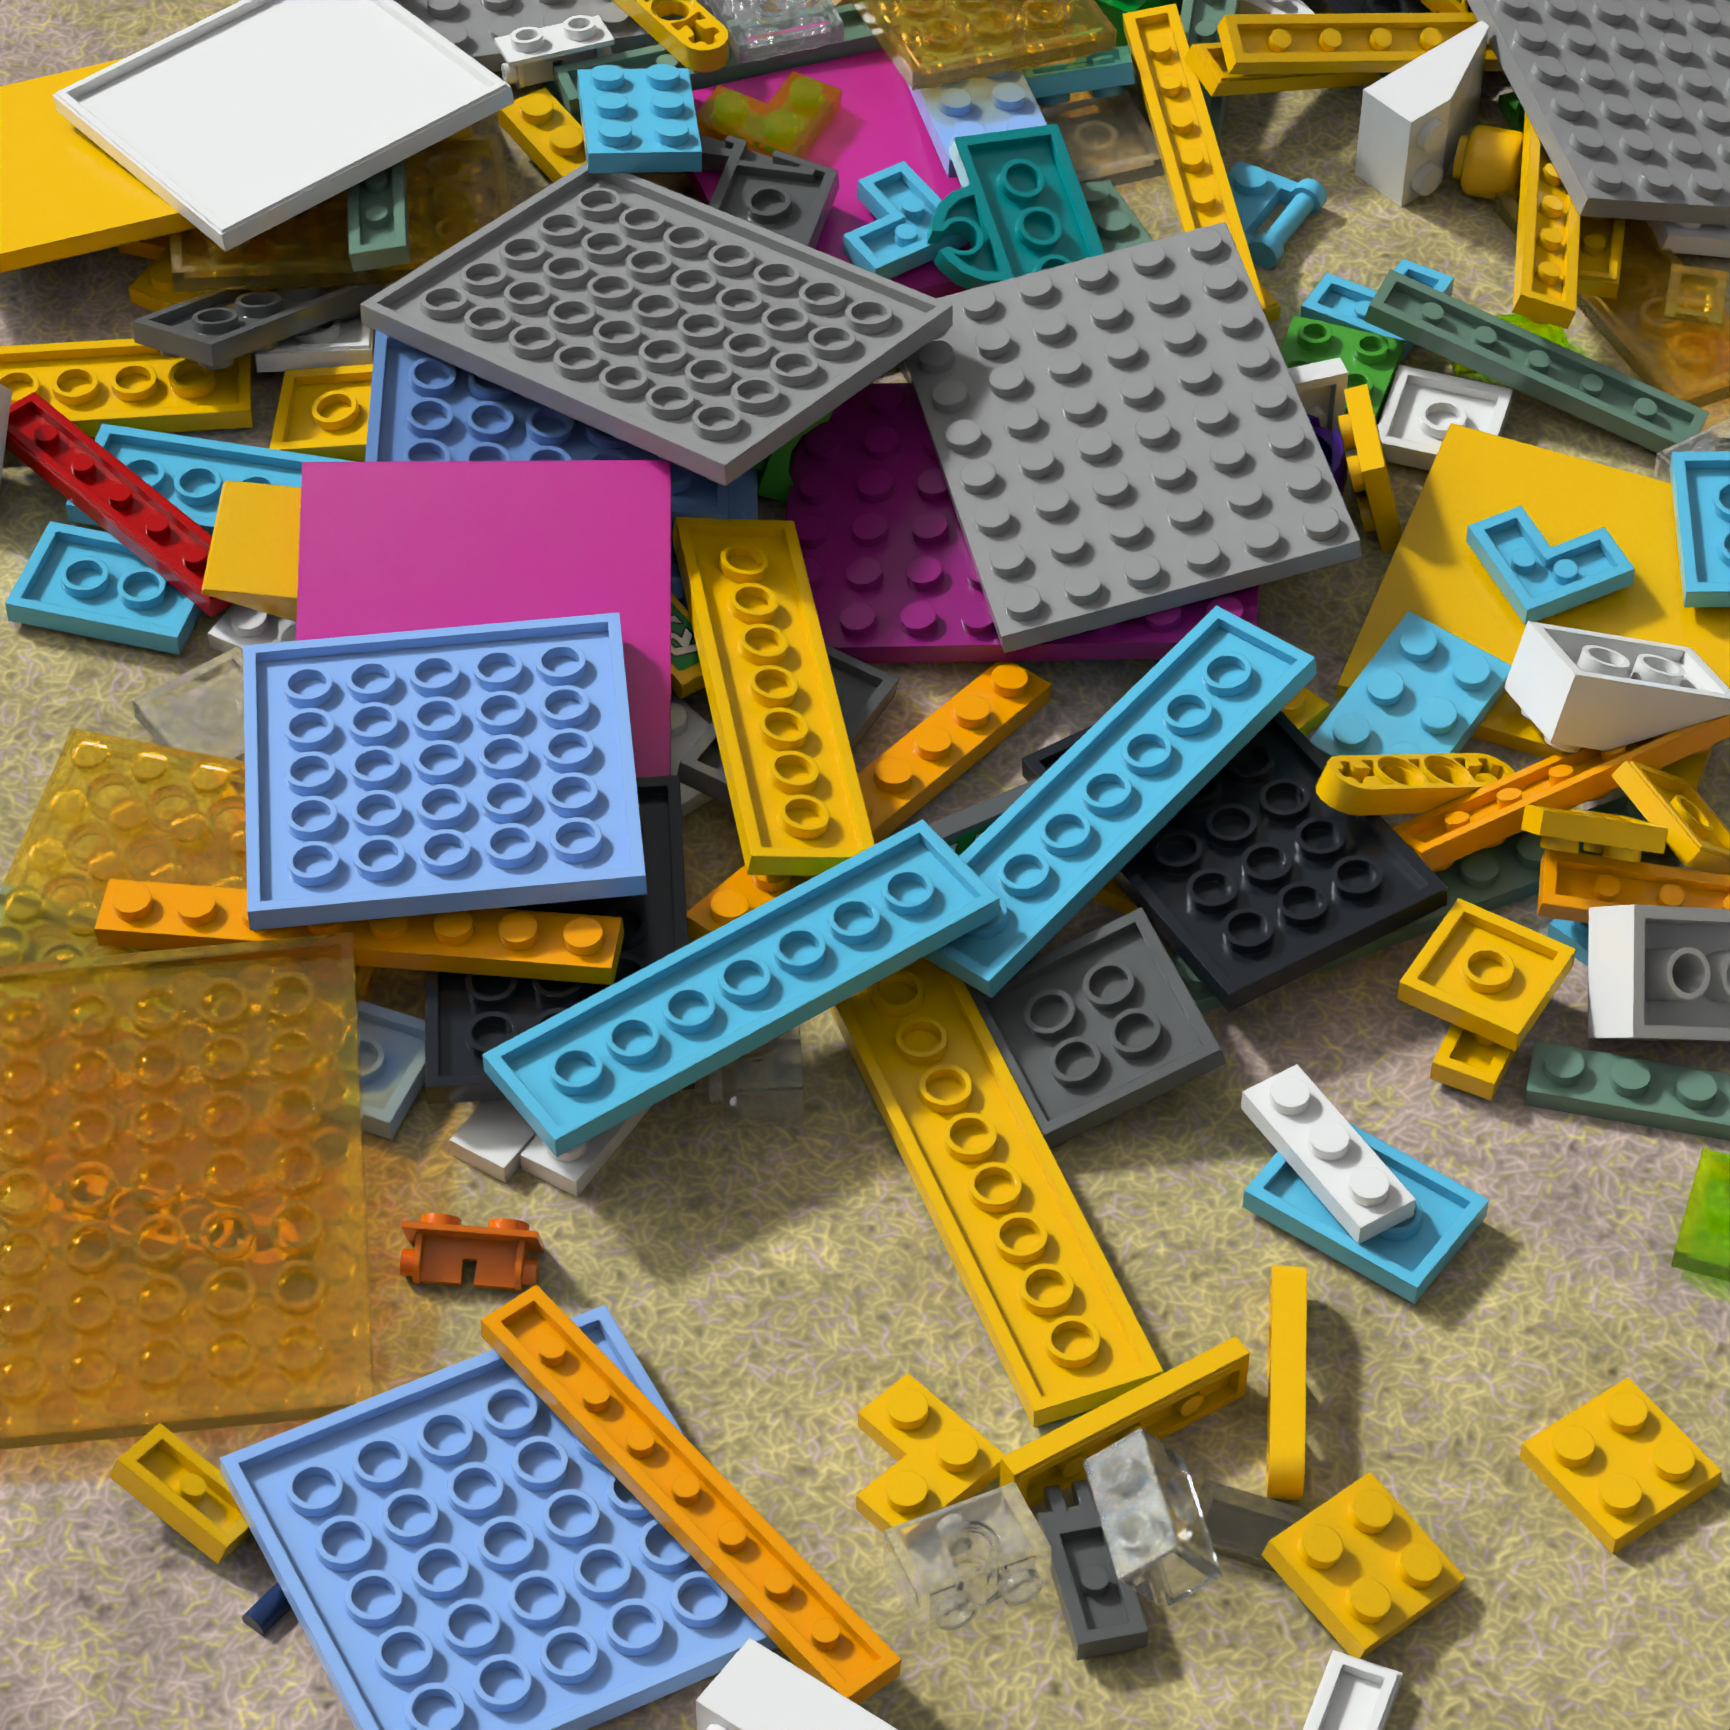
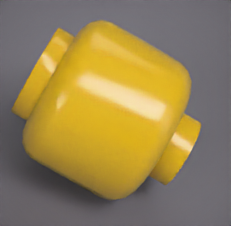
M1478 125L1473 128L1469 136L1461 135L1456 150L1452 177L1453 179L1460 180L1462 191L1469 196L1501 202L1514 200L1520 190L1523 133L1494 126Z

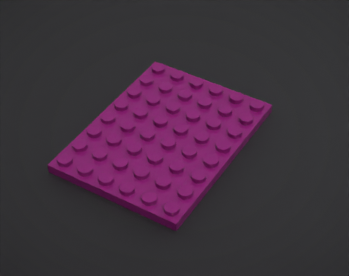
M911 383L869 384L835 408L829 421L819 424L804 434L796 444L791 474L793 485H790L785 521H794L824 643L862 662L921 663L1162 659L1216 605L1259 627L1262 584L1004 653Z

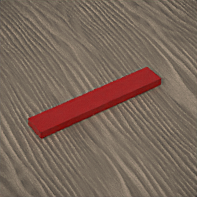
M32 392L10 405L6 449L210 617L233 604L201 594L212 535L37 393Z

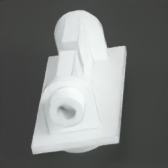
M577 15L566 19L563 23L547 27L518 28L510 35L494 38V43L506 63L501 64L503 80L509 85L515 84L519 89L554 80V61L561 60V65L611 55L610 45L615 44V39L599 15L592 17Z

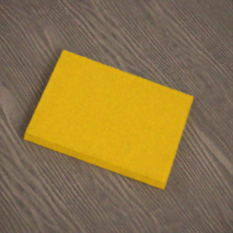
M122 59L0 86V273L197 228L56 110L52 97L53 94Z
M1450 423L1339 679L1336 698L1342 699L1408 611L1512 665L1526 626L1466 542L1468 525L1518 506L1523 507L1550 547L1605 527L1635 568L1633 585L1539 620L1537 623L1691 647L1730 688V607H1684L1671 483ZM1506 690L1471 736L1543 758H1549L1562 752L1546 743L1544 734L1532 720L1526 718L1521 713L1520 706ZM1714 744L1708 751L1684 757L1662 767L1660 771L1688 780L1697 791Z

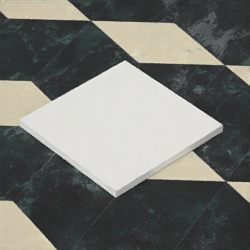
M241 0L52 95L59 114L225 252L515 103L512 88L508 83L394 0Z

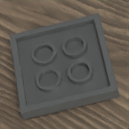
M1142 907L1029 961L992 998L976 988L969 990L1049 1149L1226 1064L1219 1044Z

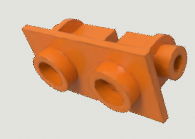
M426 1213L421 1215L420 1222L402 1221L401 1228L408 1242L415 1243L414 1249H402L400 1275L411 1276L414 1284L462 1287L465 1262L476 1263L475 1288L523 1292L524 1285L534 1286L538 1284L540 1261L539 1259L528 1258L529 1252L544 1253L545 1247L539 1232L529 1230V1224L515 1219L495 1218L489 1220L488 1227L461 1225L462 1220L459 1217L442 1213Z

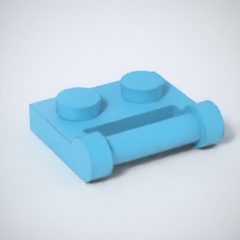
M1239 160L1227 174L1253 264L1268 270L1272 269L1283 257V246L1309 214L1315 215L1326 203L1327 192L1314 179L1307 178L1298 183ZM1279 203L1287 206L1267 232L1253 236Z

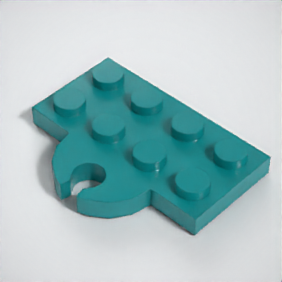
M1058 124L953 138L948 151L961 188L952 191L938 204L927 232V243L938 244L945 236L950 234L962 236L970 243L972 247L970 250H958L952 247L940 249L934 260L937 268L956 285L970 290L1105 254Z

